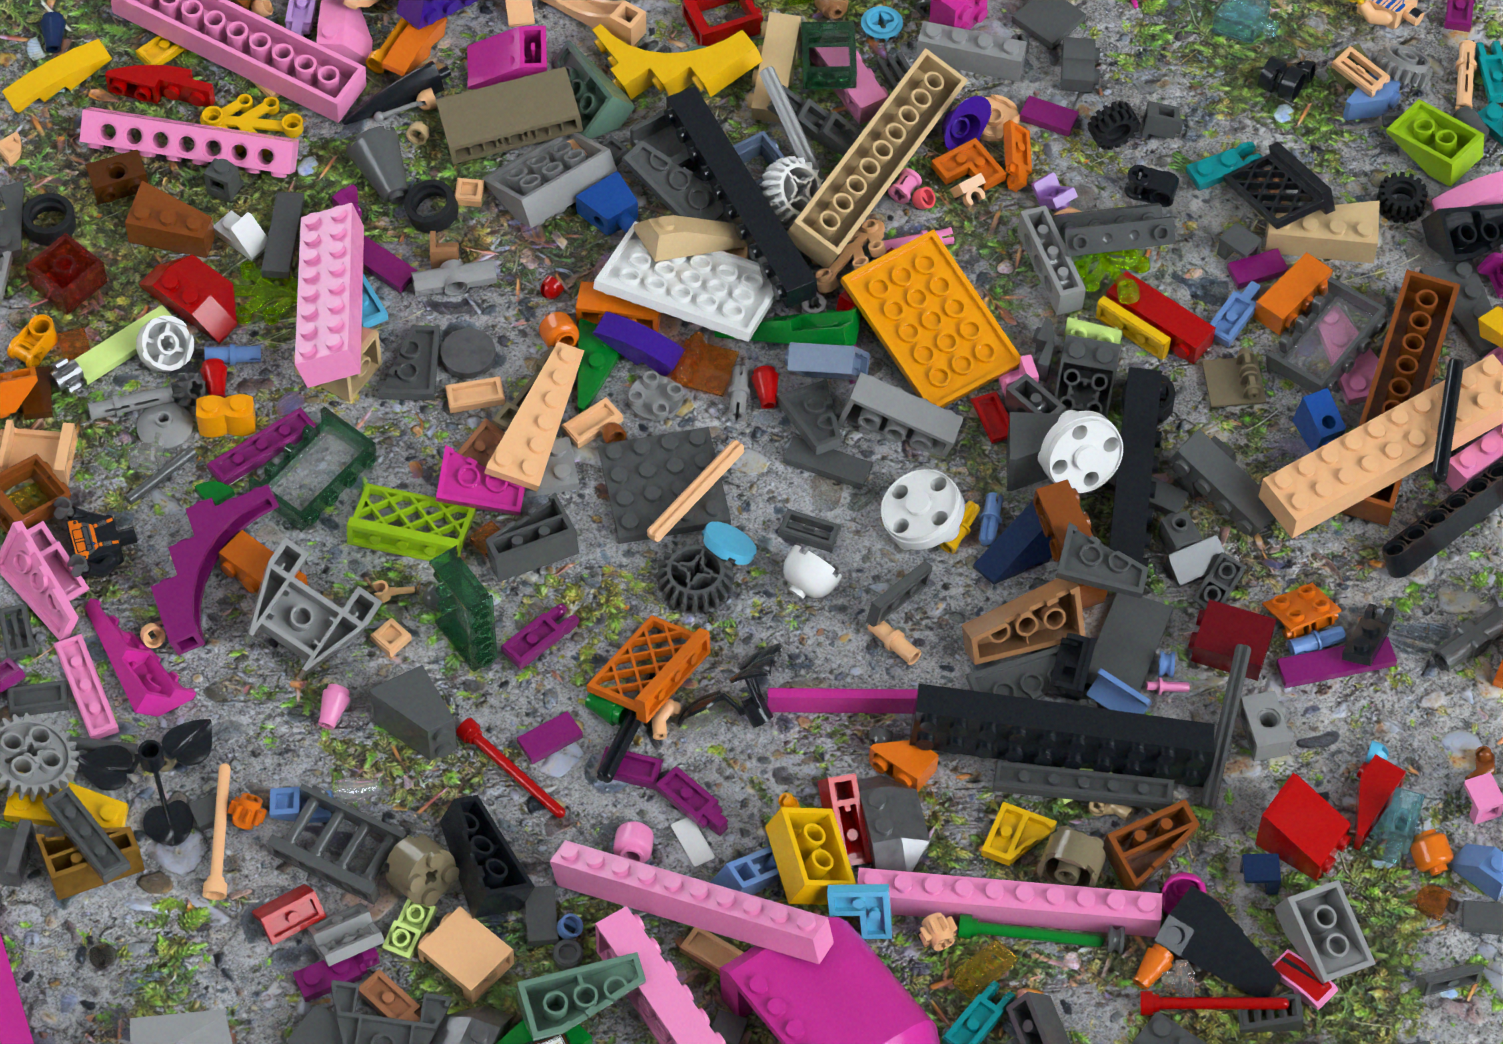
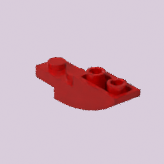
M133 65L107 70L105 73L108 92L119 96L124 95L155 104L159 103L162 96L170 100L191 103L198 107H209L215 103L213 84L193 79L191 69L167 65Z

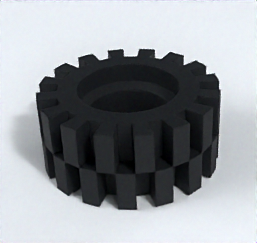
M1116 101L1111 102L1109 107L1108 105L1103 106L1104 110L1100 111L1098 109L1095 112L1097 115L1091 116V122H1088V131L1097 146L1103 150L1106 148L1112 150L1114 146L1116 148L1121 147L1120 144L1123 142L1124 144L1128 143V138L1133 139L1135 137L1134 133L1139 131L1140 126L1139 119L1129 103H1124L1123 101H1119L1118 104Z
M1395 172L1391 173V177L1387 175L1384 181H1381L1376 201L1380 200L1379 213L1381 215L1387 213L1385 219L1390 221L1393 217L1395 218L1394 223H1399V220L1403 219V224L1409 222V218L1414 222L1417 220V216L1421 217L1425 209L1428 191H1426L1427 186L1425 183L1421 184L1422 180L1419 177L1414 180V174L1410 173L1409 177H1406L1405 172H1400V176H1397ZM1404 194L1412 200L1401 202L1393 198L1392 195Z

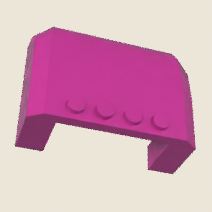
M822 915L828 917L834 943L820 964L755 945L719 968L721 999L733 1014L745 1017L755 1011L781 1044H940L937 1025L862 936L849 922L839 917Z

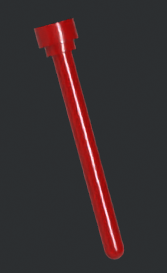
M470 717L459 725L456 730V736L461 741L470 745L475 744L555 817L563 818L565 816V809L482 735L481 726Z
M1141 991V1016H1153V1012H1159V1009L1285 1010L1290 1004L1289 1000L1285 997H1159V994H1153V991Z

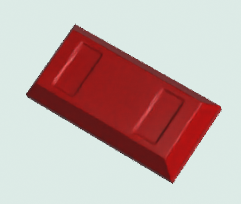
M997 391L972 398L971 403L991 444L1006 441L1009 415Z

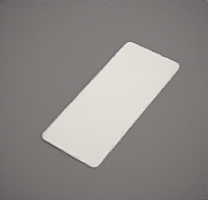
M686 817L671 824V828L694 867L715 858L700 829L692 820Z

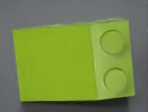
M1418 99L1386 129V133L1429 176L1449 187L1456 183L1483 157L1484 133L1421 99Z

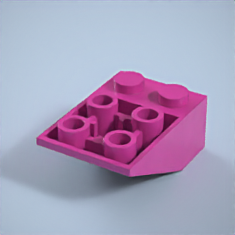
M546 25L518 26L468 45V90L479 89L547 71Z

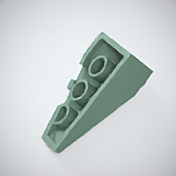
M638 952L517 982V999L524 1024L533 1041L567 1032L644 984L646 979Z

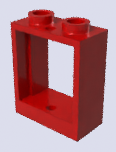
M682 0V15L698 45L711 46L741 30L748 37L760 34L763 15L760 8L755 7L753 0ZM739 1L746 14L744 17L709 27L701 12Z

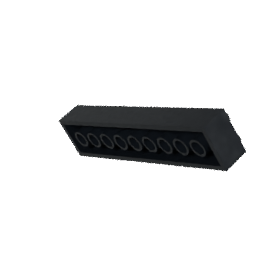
M919 683L911 719L909 745H915L921 750L971 755L984 759H1000L1013 763L1021 762L1078 770L1085 768L1093 769V771L1171 779L1175 780L1174 784H1182L1188 787H1203L1214 753L1215 724Z

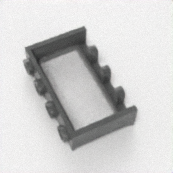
M1330 277L1328 279V293L1324 298L1318 295L1314 297L1311 314L1307 318L1303 315L1297 318L1295 323L1296 332L1291 337L1286 334L1281 337L1279 341L1280 351L1277 354L1271 351L1266 353L1267 371H1275L1311 393L1326 388L1329 389L1330 393H1333L1339 384V379L1344 373L1348 374L1352 370L1358 356L1361 353L1365 354L1372 339L1385 330L1388 320H1386V307Z

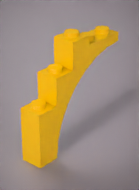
M602 24L592 29L597 38L594 44L602 55L604 53L609 55L607 60L612 66L610 70L615 77L612 82L625 92L630 100L653 84L660 93L665 91L668 96L683 91L694 83L700 92L704 89L712 97L763 61L757 47L743 30L705 48L687 52L661 53L646 51L628 45L613 36Z

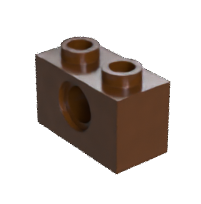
M138 149L85 164L88 181L97 205L136 195L141 181L148 183L147 173Z

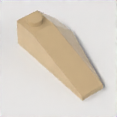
M671 215L647 219L634 224L633 228L655 262L747 247L745 240L739 239L735 224L729 222Z

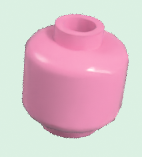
M629 821L620 825L615 834L614 855L641 863L647 862L651 857L653 849V831L647 825L637 821Z

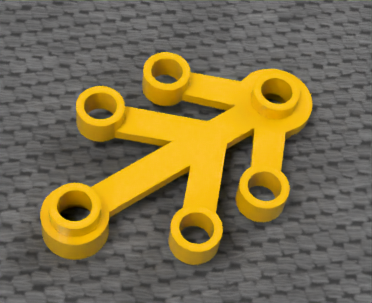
M242 94L238 96L237 100L222 109L217 106L205 108L200 116V123L203 125L223 128L237 127L239 130L255 133L257 132L254 129L284 132L290 138L299 137L304 130L302 117L295 113L287 114L283 117L282 121L259 119L264 114L274 115L279 112V100L273 96L265 98L263 103L253 108L252 97L248 94ZM238 111L246 112L239 117L231 116ZM240 144L236 148L237 154L244 150V146ZM264 149L262 153L263 157L267 156L270 153V150Z

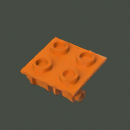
M1313 583L1302 585L1298 589L1275 596L1273 599L1262 603L1285 626V629H1282L1285 640L1302 637L1305 633L1308 635L1312 629L1318 631L1333 625L1335 620H1338L1337 613L1342 612L1341 608Z

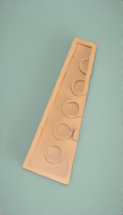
M559 341L557 342L489 460L484 472L485 474L536 492L538 491L584 350Z

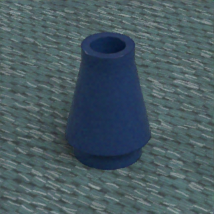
M47 12L43 14L40 20L45 50L48 53H58L61 51L66 21L61 13Z

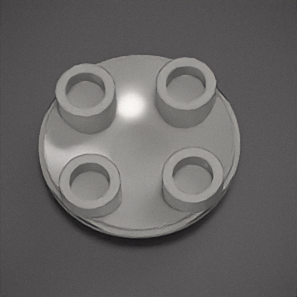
M655 371L645 372L643 377L636 380L628 391V403L632 410L647 419L662 420L675 415L683 405L682 385L668 377L659 375Z

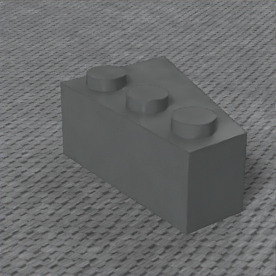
M556 493L548 497L549 501L539 508L534 506L528 510V515L517 523L512 521L485 540L488 561L499 582L579 554L576 529Z

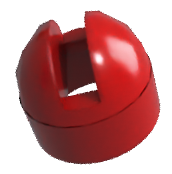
M549 275L540 286L542 296L550 300L556 299L565 290L564 286L557 279Z

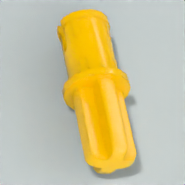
M968 501L965 504V512L959 526L958 536L950 542L939 544L941 549L947 553L951 552V554L956 552L962 539L971 532L970 526L980 511L978 504H975L973 501Z

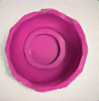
M1187 872L1171 875L1163 884L1161 892L1164 912L1169 915L1191 886H1195L1207 894L1205 883L1202 882L1201 878Z

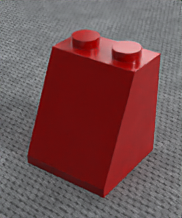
M1292 773L1262 814L1255 845L1270 854L1279 853L1280 860L1317 881L1323 872L1326 874L1330 872L1336 862V858H1334L1338 851L1343 853L1352 838L1348 835L1351 823L1300 776Z

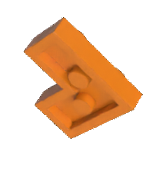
M977 138L931 161V168L946 185L967 174L974 177L982 173L986 183L980 185V188L986 191L1006 180L1007 173Z

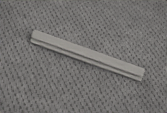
M767 67L759 75L796 155L799 158L804 157L805 162H812V170H819L817 176L820 179H824L821 183L823 184L826 179L774 67Z

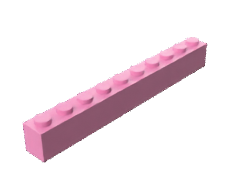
M567 840L563 842L550 860L557 886L809 962L820 964L834 943L828 917Z
M859 868L857 884H889L892 915L927 917L933 913H942L945 919L952 916L953 920H959L960 914L972 915V918H977L978 922L1108 933L1109 925H1111L1114 929H1120L1121 926L1125 927V935L1156 937L1161 924L1162 893Z

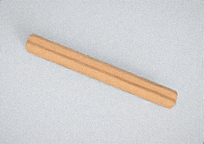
M732 440L647 529V536L654 542H659L744 453V445L737 440Z

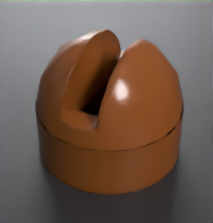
M608 423L602 429V437L605 443L624 441L626 439V432L618 423Z

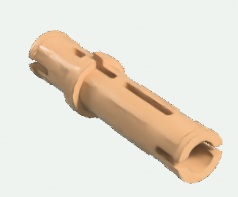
M1463 40L1459 43V59L1456 61V71L1458 72L1456 111L1464 106H1469L1471 109L1473 107L1474 72L1477 70V62L1474 60L1476 44L1471 40Z

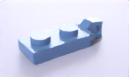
M1251 281L1243 293L1234 291L1210 322L1212 326L1216 327L1215 341L1228 348L1253 316L1256 301L1260 295L1261 285Z

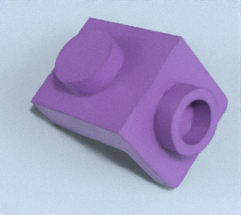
M1052 172L1031 184L1040 207L1046 205L1049 209L1059 211L1070 206V201L1078 197L1074 187L1060 186L1056 174Z

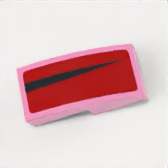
M1289 949L1272 964L1282 975L1279 982L1293 989L1294 994H1300L1301 1001L1317 1010L1338 991L1337 986L1332 981L1322 984L1304 959Z

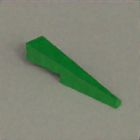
M854 306L846 311L831 309L827 310V312L769 317L759 324L750 340L783 344L795 342L853 346L857 342L862 313L857 306ZM714 331L715 337L736 339L730 335Z

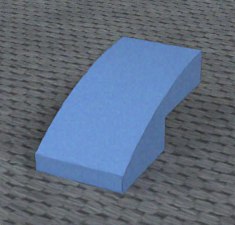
M300 787L270 789V818L295 822L307 802L303 799ZM332 790L326 791L328 796L334 798ZM317 807L308 823L328 822L333 813Z

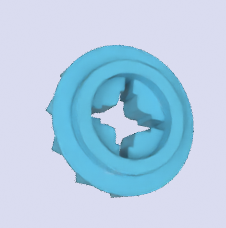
M876 6L870 8L861 18V30L865 31L866 37H874L875 41L884 39L887 42L889 38H897L898 33L902 32V16L891 7ZM879 19L886 25L885 29L878 25Z

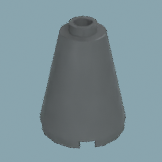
M377 126L358 134L355 137L357 142L352 146L349 142L346 147L349 158L384 202L396 204L403 201L408 193V186L399 137L395 128L390 126V130H385L384 126Z

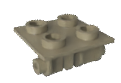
M1241 348L1237 358L1202 360L1211 408L1266 403L1258 359L1249 348Z

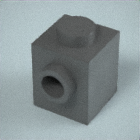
M1187 510L1180 513H1170L1160 521L1158 536L1169 554L1201 541L1202 537Z

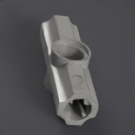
M452 259L442 263L440 268L411 272L413 290L416 297L445 292L449 296H459L464 294L470 287L497 283L493 259L465 264L460 260Z

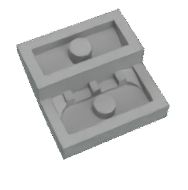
M362 902L326 917L306 928L328 967L385 943L382 932L373 923L370 912Z

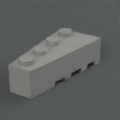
M861 372L844 403L837 422L838 426L846 428L847 424L859 427V433L870 435L871 431L885 435L887 441L894 443L908 441L911 448L946 457L954 445L964 417L957 415L952 410L932 404L925 398H919L907 393L900 387L882 382L875 376Z

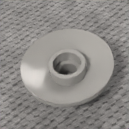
M171 402L147 408L137 421V434L140 440L146 446L155 450L165 451L178 448L190 438L193 432V419L189 411L183 406Z

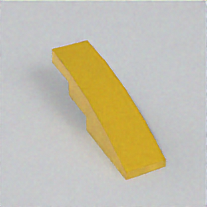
M96 39L47 61L15 81L2 92L12 108L19 114L38 98L46 102L65 86L71 91L112 60V57L102 42Z

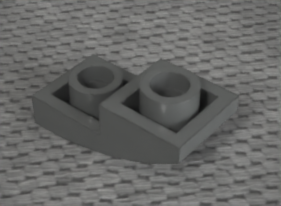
M1049 318L1045 319L1042 327L1037 326L1032 342L1036 343L1034 364L1037 368L1039 380L1043 382L1047 381L1050 373L1054 348V329L1052 320Z
M1222 552L1209 575L1206 576L1193 601L1205 608L1209 599L1225 604L1247 566Z

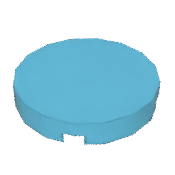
M718 521L710 522L702 532L705 546L723 560L728 561L730 557L736 560L735 564L746 565L756 555L757 548L754 542L745 533L729 524Z

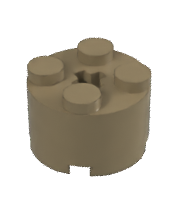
M1069 826L1059 827L1058 831L1049 837L1037 867L1039 877L1041 878L1043 875L1048 880L1047 884L1095 888L1106 860L1103 840L1096 836H1088L1074 831Z
M418 834L419 837L415 838L408 836L402 839L388 856L387 863L390 866L389 874L386 872V879L393 887L414 903L425 904L428 907L433 906L438 902L440 896L446 892L451 883L458 878L459 869L456 867L453 855L427 835Z

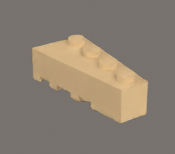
M769 12L768 21H763L761 37H765L763 45H758V51L763 61L759 64V69L754 68L752 84L755 85L754 93H749L747 108L752 111V119L782 123L777 115L767 109L771 98L759 74L763 69L772 66L781 84L787 88L792 86L794 65H797L798 49L802 43L801 16Z
M1380 200L1335 205V211L1327 215L1318 210L1277 230L1267 222L1265 252L1278 248L1281 255L1302 257L1307 252L1315 258L1374 263L1378 246ZM1276 213L1275 217L1280 218L1288 213Z

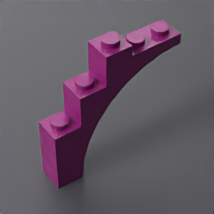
M268 484L262 487H255L250 492L236 498L227 499L219 505H216L211 497L185 508L194 537L182 539L177 544L168 547L177 575L172 578H165L151 586L169 643L178 656L205 645L201 627V604L206 583L215 563L219 559V551L241 530L245 529L259 517L280 507L275 494Z

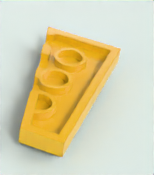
M69 782L68 786L102 829L125 827L129 811L127 803ZM14 792L10 797L8 796L3 814L5 821L19 822L20 819L31 820L36 825L59 827L44 808V799L40 794L36 796L35 802H32L27 794H25L23 800H19V793Z

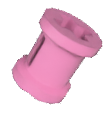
M910 168L902 169L899 173L900 178L888 188L889 196L900 204L909 202L911 199L910 194L922 184L920 175Z

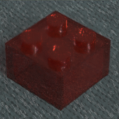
M64 233L25 265L29 285L66 315L71 313L108 282L104 262L67 233Z

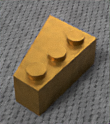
M131 826L103 829L129 861L131 869L107 883L145 871L140 849ZM65 833L64 836L45 837V834L35 835L58 901L105 885Z

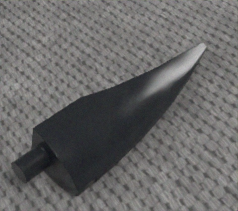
M430 61L412 70L360 105L342 123L345 126L372 117L378 111L383 113L415 102L418 94L428 88H432L434 95L444 91L442 80L451 76L448 66L438 70L434 61Z

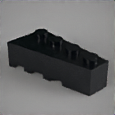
M473 795L453 799L440 820V825L449 851L455 859L456 867L459 869L458 878L472 919L520 910L535 888L531 879L479 796Z

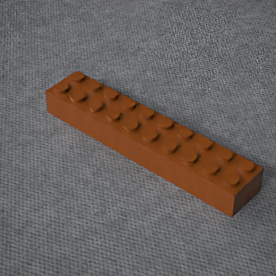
M1406 270L1359 426L1430 388L1461 284ZM1402 479L1345 509L1341 513L1388 526Z

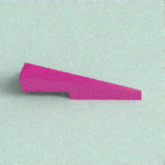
M90 598L85 609L135 713L159 717L194 699L197 693L193 688H184L179 684L178 679L180 676L174 671L168 673L161 665L160 657L147 647L132 631L128 633L123 631L118 626L119 619L115 615L108 617L100 607L101 602L99 600Z

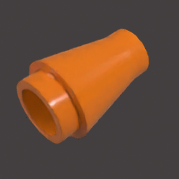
M1154 944L1152 948H1147L1140 967L1132 979L1133 982L1141 989L1147 991L1155 981L1173 966L1171 963L1174 960L1173 954L1159 944Z

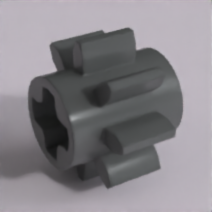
M179 373V380L171 383L172 398L180 400L179 406H196V399L206 396V382L198 379V373Z

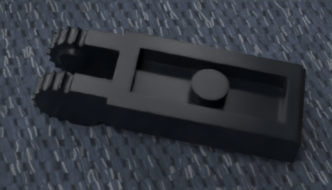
M1370 603L1365 610L1364 618L1360 619L1342 652V660L1371 666L1389 634V627L1394 617V608L1387 607L1383 612L1381 622L1374 620L1377 614V606Z

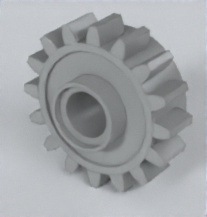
M1390 44L1387 47H1383V49H1379L1374 64L1392 77L1394 81H1400L1404 85L1410 83L1414 87L1417 85L1424 87V85H1428L1433 74V68L1429 67V59L1419 51L1408 46Z

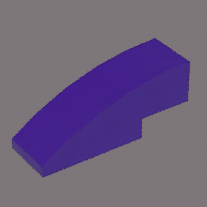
M607 311L603 314L592 333L635 365L643 362L655 372L665 377L674 370L685 351L683 347L655 330Z

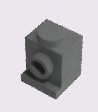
M1148 101L1142 119V137L1147 138L1148 134H1151L1158 138L1174 139L1176 134L1181 133L1183 127V119L1180 118V107Z
M214 158L204 172L207 194L230 203L244 184V180L240 179L238 167L226 159ZM220 183L223 184L224 189L218 187Z

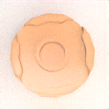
M990 95V97L985 98L991 104L992 113L980 139L999 142L1004 140L1003 124L1011 120L1019 125L1020 118L1017 106L1010 99L1000 95Z

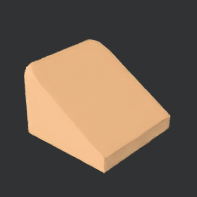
M505 0L509 27L535 24L532 0Z

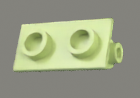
M1068 317L1063 342H1065L1067 334L1119 344L1123 331L1119 330L1118 327L1111 328L1078 320V317Z

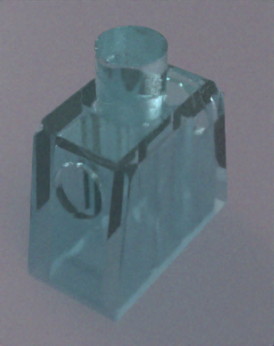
M1224 0L1214 15L1212 32L1246 43H1253L1260 32L1274 37L1280 23L1269 18L1271 3L1268 0Z
M1399 787L1395 788L1379 844L1380 847L1385 848L1382 857L1384 861L1391 864H1399L1402 853L1409 854L1425 798L1424 794Z

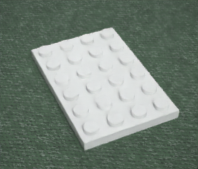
M636 221L594 280L593 289L604 292L607 295L616 296L631 303L654 309L657 312L680 318L683 321L692 322L747 342L751 339L776 298L769 279L765 280L761 274L759 263L725 251L655 262L633 229L634 224L639 223Z

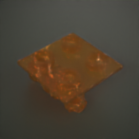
M695 332L689 339L686 338L683 345L685 351L675 366L671 380L681 384L682 387L723 397L739 352L707 344L704 334Z

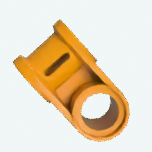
M44 314L34 316L25 328L10 342L7 349L8 357L23 361L27 367H38L43 358L58 342L52 318Z

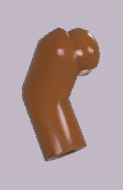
M1480 746L1476 749V769L1468 774L1465 780L1490 772L1492 775L1495 773V757L1489 747Z

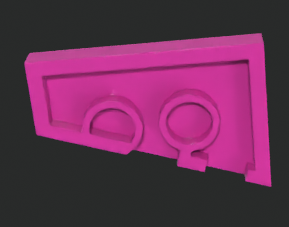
M445 445L435 501L520 516L525 487L485 474L486 467L478 464V461L470 457L466 458L455 452L453 448Z

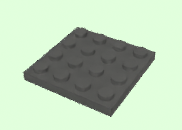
M709 427L598 445L599 458L619 544L650 539L647 536V529L716 458ZM721 477L665 536L701 531L710 522L718 521L731 525L730 512Z

